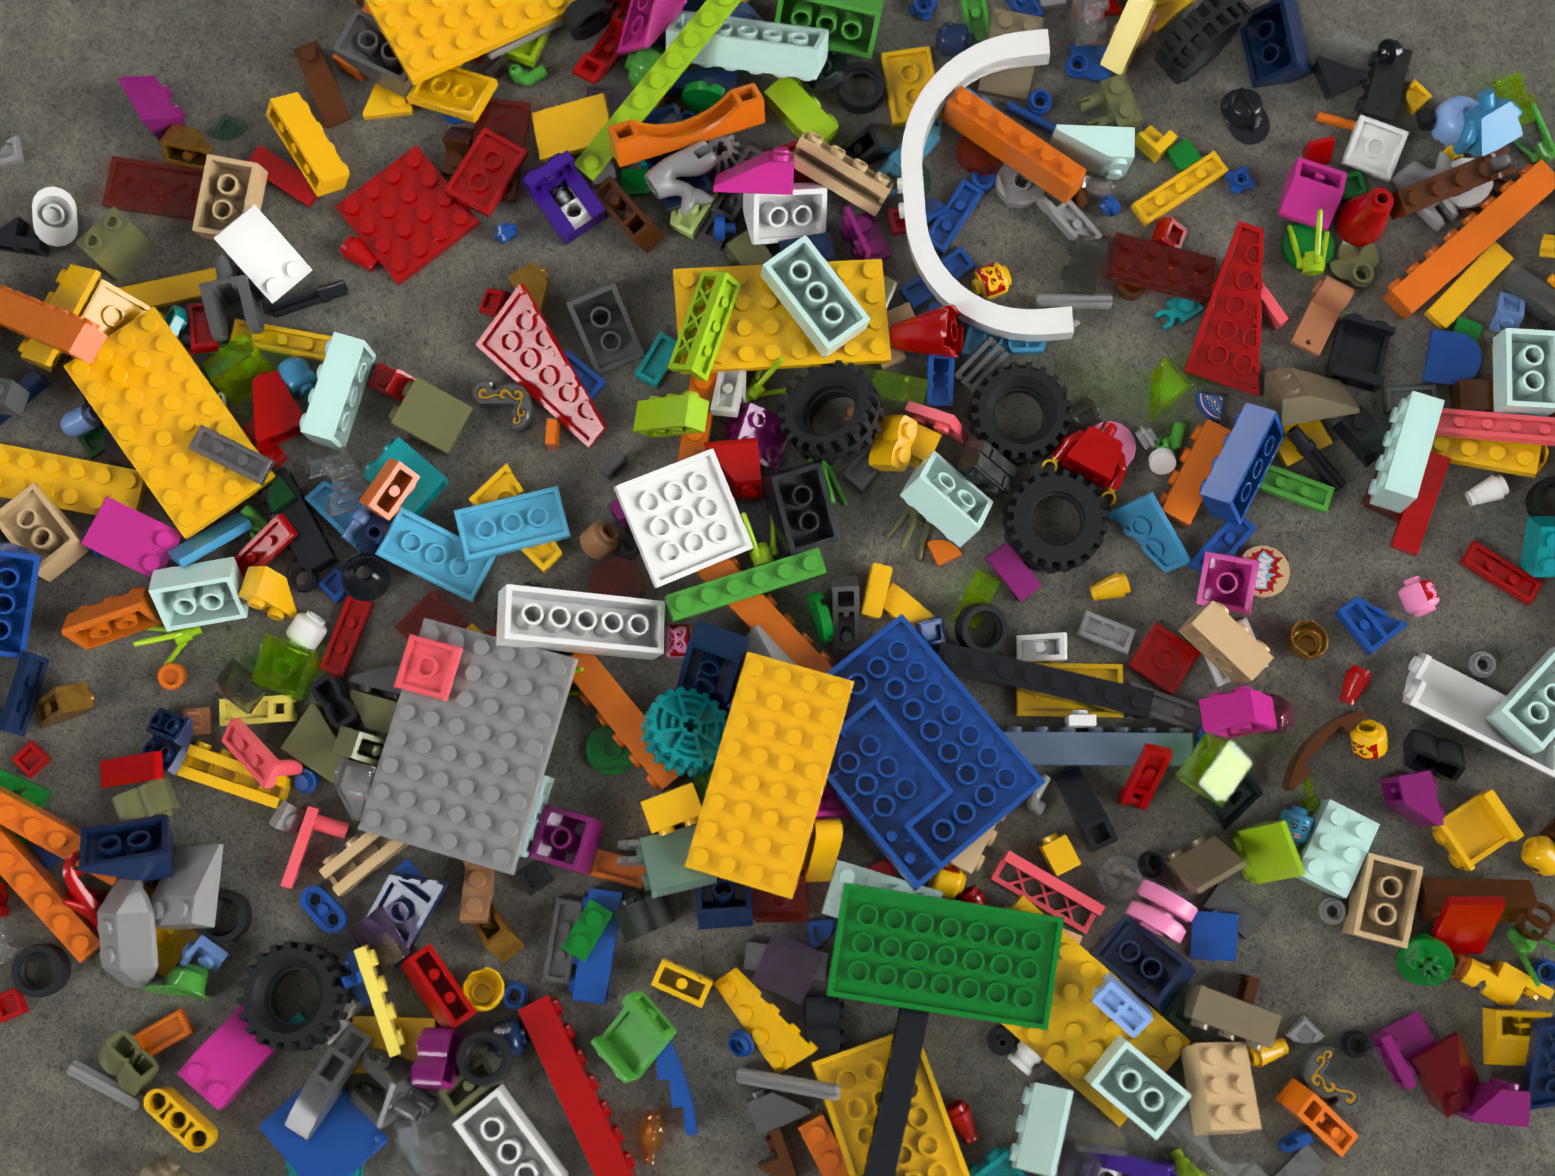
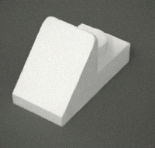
M746 371L718 372L710 412L716 416L738 417L740 403H746Z
M1067 633L1016 636L1017 659L1031 663H1060L1067 660Z

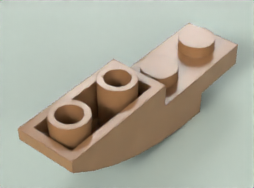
M464 861L465 872L460 922L489 924L491 900H493L495 870Z

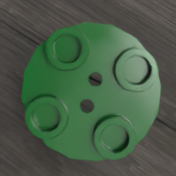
M1426 933L1416 935L1415 938H1411L1408 948H1399L1395 955L1398 971L1406 980L1416 985L1432 986L1434 988L1439 983L1448 979L1453 972L1455 964L1451 949L1444 942Z

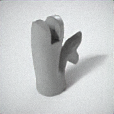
M705 140L692 144L664 158L644 175L647 185L659 200L671 196L682 197L681 215L689 213L696 204L704 205L715 200L714 197L706 192L676 179L678 177L703 175L717 165L718 159L715 153H708L703 156L709 149V145Z
M1440 151L1435 169L1426 168L1414 160L1391 179L1396 189L1399 190L1453 167L1449 157ZM1449 199L1416 211L1437 232L1445 227V222L1440 214L1447 221H1453L1458 216L1456 207Z

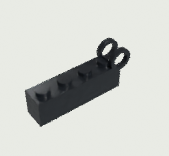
M284 466L273 473L276 477L280 475L297 499L276 514L270 513L269 516L272 520L277 514L283 513L297 531L298 535L286 546L288 550H293L296 558L293 559L294 564L287 569L285 577L291 588L301 593H309L317 587L319 582L318 573L340 561L311 507L305 502V496L292 472ZM272 482L257 492L264 505H269L268 492ZM307 571V581L303 585L298 586L296 582L297 576L301 572Z

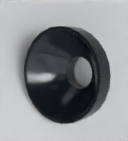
M363 553L352 557L346 562L342 569L341 582L345 592L350 597L359 601H371L381 597L388 590L391 583V572L382 558L374 554ZM369 566L372 569L371 575L365 579L359 578L356 575L359 567Z

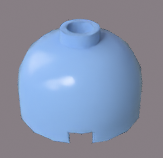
M1454 96L1445 100L1435 109L1436 124L1432 125V136L1436 141L1439 140L1443 143L1445 147L1455 145L1459 141L1464 127V114L1479 103L1467 96Z

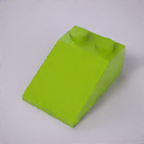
M1286 820L1261 821L1232 831L1234 837L1231 839L1232 847L1235 853H1240L1241 858L1246 862L1247 866L1241 869L1244 878L1250 880L1251 884H1261L1306 875Z

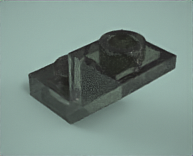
M232 658L216 681L226 699L246 714H251L267 691L251 680L254 674Z

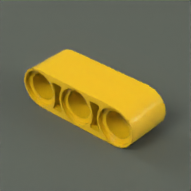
M815 819L800 871L802 883L831 881L843 838V826L840 819Z
M168 1085L160 1086L146 1094L143 1102L146 1111L188 1150L198 1153L216 1143L218 1139L216 1126L173 1087ZM158 1093L165 1097L164 1107L157 1102ZM178 1112H182L186 1117L184 1125L180 1124L177 1120ZM199 1130L203 1131L206 1135L205 1144L201 1143L197 1138Z

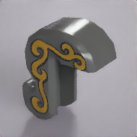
M481 380L473 387L472 396L482 409H513V430L516 434L524 432L531 425L534 417L533 402L523 386L516 383H505L496 388L492 380Z
M1323 1044L1310 1047L1300 1060L1298 1075L1301 1084L1319 1097L1331 1098L1328 1101L1329 1105L1338 1110L1353 1112L1359 1108L1361 1104L1359 1090L1324 1074L1334 1053V1047Z

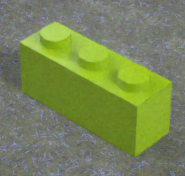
M787 76L779 78L764 91L765 104L799 139L805 131L819 134L827 144L838 137L839 126L835 117L830 113L826 114L822 110L817 98L813 95L809 96L804 91L802 83L796 77Z
M684 391L683 395L666 394V397L650 396L648 400L637 402L633 432L651 438L703 433L706 427L709 401L700 398L698 393L692 391Z

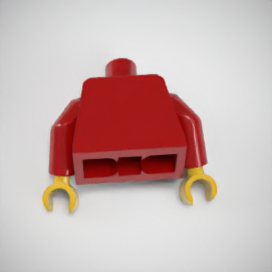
M1106 421L1103 422L1100 430L1094 426H1089L1086 431L1078 430L1064 437L1053 451V457L1043 462L1042 469L1046 466L1047 462H1053L1055 465L1054 471L1057 472L1059 468L1058 462L1062 461L1060 466L1077 475L1084 476V479L1105 489L1101 491L1099 496L1104 497L1106 494H1112L1109 505L1115 504L1117 498L1114 493L1116 490H1119L1127 472L1125 454L1121 451L1123 443L1114 438L1118 429L1117 426Z

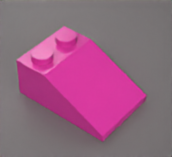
M631 0L617 53L623 55L649 48L683 10L687 0Z
M775 147L774 151L764 152L716 174L713 192L793 195L794 152L789 151V148Z
M106 497L81 544L152 578L153 570L166 567L170 559L168 551L177 546L182 534L143 513Z
M243 1005L216 1030L177 1073L217 1110H221L232 1103L275 1051L270 1049L268 1045L257 1043L255 1041L257 1037L245 1031V1028L249 1025L247 1021L240 1020L238 1015L244 1012Z

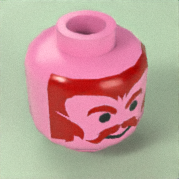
M1415 576L1403 581L1405 586L1399 590L1398 595L1406 613L1419 617L1436 610L1435 606L1439 603L1440 599L1431 580H1421L1419 576Z
M668 624L665 626L664 652L667 658L685 657L687 645L693 633L691 625Z

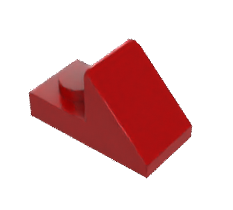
M379 362L367 386L402 403L405 398L402 392L408 381L414 382L415 379L399 368L394 370Z

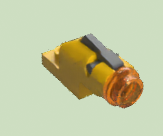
M1456 954L1454 956L1455 964L1452 978L1457 980L1459 985L1486 1006L1494 1004L1514 1006L1521 994L1534 1001H1538L1539 998L1551 1000L1555 990L1541 983L1540 987H1537L1529 975L1506 962L1494 960L1491 966L1479 962L1468 955Z

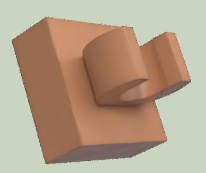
M212 707L183 709V716L193 720L192 736L214 734Z

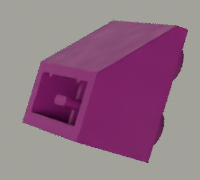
M1431 770L1380 778L1386 806L1418 827L1444 825L1443 818L1445 813L1442 804L1438 802L1436 794L1438 784L1436 778L1431 774Z

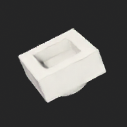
M1072 710V715L1065 717V727L1088 728L1097 726L1096 715H1088V710Z

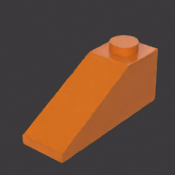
M1294 1078L1288 1082L1275 1099L1340 1157L1344 1156L1359 1136L1313 1091Z

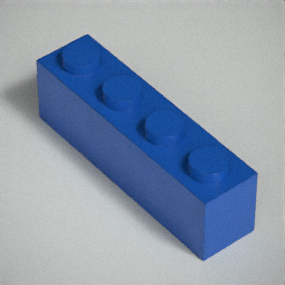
M592 887L589 889V893H584L582 909L592 899L614 912L621 908L620 902L623 901L624 892ZM615 914L612 916L587 960L583 962L577 957H573V964L577 965L576 976L571 975L568 992L573 993L572 1000L603 1005L607 1003L619 930Z

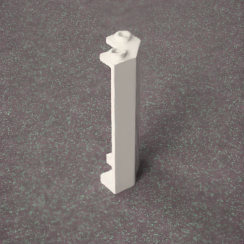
M1419 653L1418 656L1413 657L1408 666L1410 672L1407 676L1403 692V703L1555 778V737L1544 750L1526 757L1485 719L1506 695L1432 659V656Z

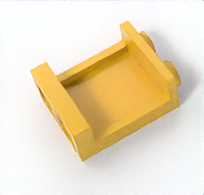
M1493 789L1481 790L1445 814L1443 818L1444 825L1431 826L1434 830L1432 832L1434 839L1441 846H1445L1450 854L1448 855L1449 861L1455 868L1461 871H1472L1475 869L1474 865L1507 842H1516L1525 836Z

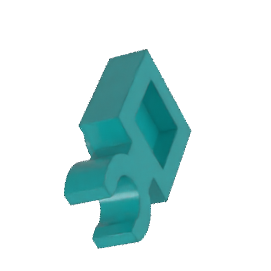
M1187 289L1168 301L1166 306L1169 310L1163 309L1158 311L1154 319L1157 320L1160 317H1165L1168 323L1161 329L1166 331L1171 328L1175 320L1182 325L1204 309L1191 290Z

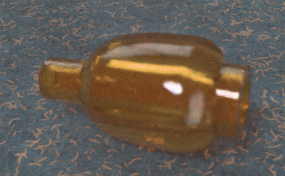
M658 1111L645 1112V1117L639 1122L638 1145L644 1152L643 1164L654 1165L655 1154L661 1150L665 1141L666 1123L661 1119L662 1113Z

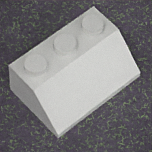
M817 182L793 183V195L743 193V214L751 243L753 245L779 243V241L799 238L804 235L825 233L827 188Z

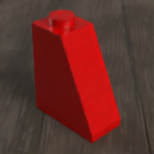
M277 370L258 374L252 379L255 447L258 452H261L302 435L300 432V420L303 414Z

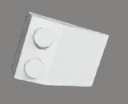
M255 204L214 237L217 243L272 304L312 271L310 266Z

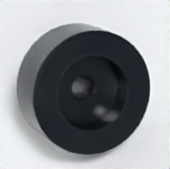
M997 1026L992 1028L987 1034V1046L994 1054L1004 1056L1013 1050L1015 1038L1013 1033L1007 1028Z

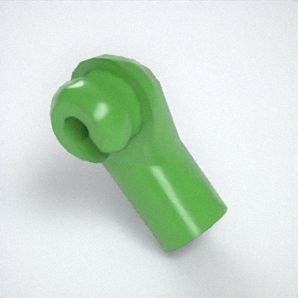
M513 64L508 70L511 80L524 86H532L548 76L542 64L531 71L522 69L519 64Z
M1174 422L1171 435L1163 439L1159 438L1155 443L1156 449L1168 448L1173 452L1179 450L1183 443L1186 424Z
M247 503L240 511L242 515L250 520L253 526L250 529V536L253 539L267 525V519L250 503Z

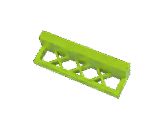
M701 272L667 367L671 371L686 372L699 381H708L741 284L727 272ZM715 280L713 287L706 292L705 289L708 281ZM706 303L705 310L700 315H697L699 307ZM697 327L696 335L689 340L690 332ZM688 352L689 355L686 363L679 364L681 357Z

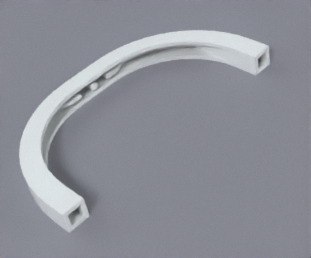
M1048 29L1021 31L993 37L971 46L946 63L924 87L911 110L902 142V177L897 178L898 194L903 193L904 202L899 203L900 219L905 218L907 241L911 256L927 288L943 306L955 305L960 313L958 318L974 328L994 336L1028 342L1072 339L1074 334L1072 306L1046 309L1010 308L987 301L962 286L944 267L930 239L925 211L922 161L926 140L934 121L945 107L946 101L960 86L965 88L979 78L1005 69L1049 64L1050 46Z

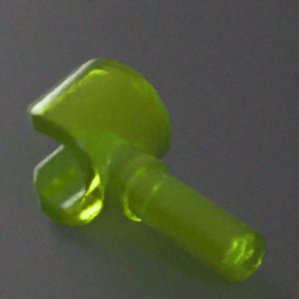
M1308 775L1303 780L1307 798L1302 799L1300 804L1303 808L1309 810L1308 813H1311L1320 807V800L1314 795Z

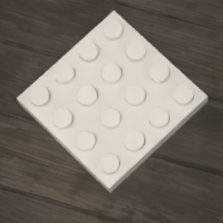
M713 448L613 487L655 588L754 548Z

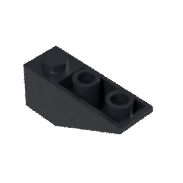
M1079 766L1053 777L1088 852H1095L1119 841L1106 812Z

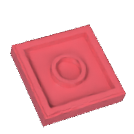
M410 634L394 687L448 701L463 648Z

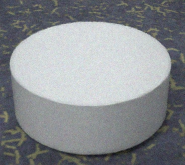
M1168 448L1154 450L1148 459L1150 469L1159 475L1170 473L1176 466L1175 455Z

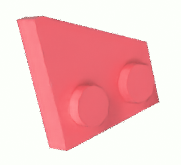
M912 401L908 402L905 411L912 419L917 421V425L920 424L931 428L964 445L967 443L970 435L955 415Z

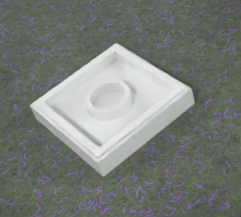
M1360 115L1340 165L1355 171L1361 170V173L1389 182L1409 132Z

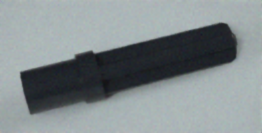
M340 280L270 304V308L275 317H280L320 303L331 302L333 299L348 295L349 292L344 280Z
M1299 425L1293 426L1286 432V437L1297 448L1296 451L1308 461L1327 485L1335 487L1334 491H1339L1345 486L1346 482Z

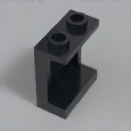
M1345 314L1338 321L1324 376L1340 380L1344 385L1373 393L1376 392L1384 383L1385 376H1381L1389 341L1391 336L1395 334L1396 328L1389 326V323L1385 321L1364 319L1360 314Z

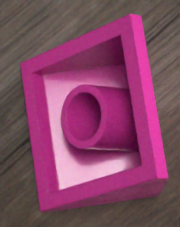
M1205 552L1196 604L1205 605L1214 600L1216 603L1220 602L1229 611L1250 614L1260 561L1238 555Z

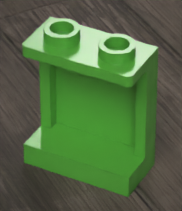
M643 990L627 994L621 1001L625 1006L601 1036L594 1037L591 1041L598 1056L608 1063L614 1075L624 1083L640 1079L678 1032Z

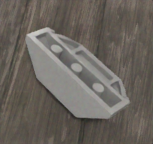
M118 878L97 912L101 967L126 987L143 989L144 986L152 984L151 981L158 968L154 910L148 894L143 889V881Z

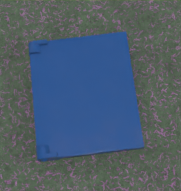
M304 1085L258 1126L299 1176H351L389 1141V1138L351 1102L350 1095L343 1087L341 1088L343 1092L309 1141L284 1125Z

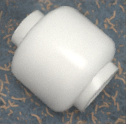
M311 611L298 613L286 630V635L290 639L289 645L300 652H303L304 649L315 650L327 633L326 621Z

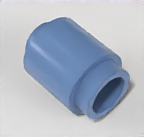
M84 403L65 413L60 421L64 433L71 437L82 436L99 427L102 423L89 403Z

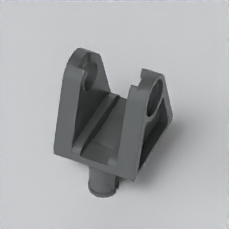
M216 256L213 260L215 262L217 279L199 284L210 332L214 341L220 342L228 339L227 305H231V302L241 300L248 329L252 330L253 334L263 333L264 317L261 290L247 275L240 276V269L238 265L231 264L230 256Z
M370 1048L364 1052L361 1065L385 1089L370 1083L361 1082L360 1086L352 1088L349 1097L351 1102L380 1129L400 1117L415 1125V1123L419 1122L424 1112L428 1115L433 1114L439 1105L440 1099L411 1084L410 1070L414 1062L397 1055L389 1057L386 1051Z

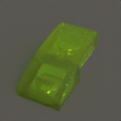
M1520 71L1492 82L1498 97L1510 99L1521 108L1522 114L1518 119L1520 126L1536 120L1530 104L1534 102L1537 108L1538 105L1534 93L1528 95Z
M876 370L873 384L882 398L907 403L912 401L923 405L928 379Z
M977 569L951 620L956 621L961 610L968 605L975 603L989 604L1001 581ZM984 613L974 615L969 622L968 629L974 632Z

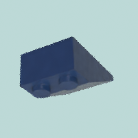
M698 620L687 645L676 690L678 687H684L685 691L695 688L698 694L701 695L705 692L709 694V700L719 702L718 708L720 710H726L750 638Z
M168 814L81 828L79 871L140 881L174 876V836Z
M717 877V883L696 888L698 929L753 926L751 887Z
M1126 914L1122 916L1092 954L1110 972L1161 1014L1166 1011L1196 973V970L1189 961Z

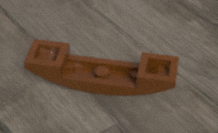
M1362 710L1345 714L1330 720L1315 730L1300 745L1291 759L1284 776L1282 788L1285 791L1295 790L1312 772L1304 763L1335 731L1340 735L1350 733L1367 713Z

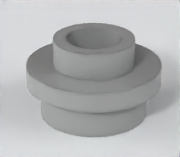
M1142 425L1139 426V430L1134 434L1144 450L1150 447L1152 449L1155 448L1154 442L1158 439L1150 427L1145 429Z
M1475 652L1468 660V668L1474 676L1486 678L1494 673L1496 660L1488 652ZM1479 660H1482L1485 664L1483 670L1478 667Z
M1328 897L1320 902L1318 915L1324 923L1337 925L1344 920L1346 907L1341 900ZM1329 906L1335 908L1333 916H1329L1327 913Z

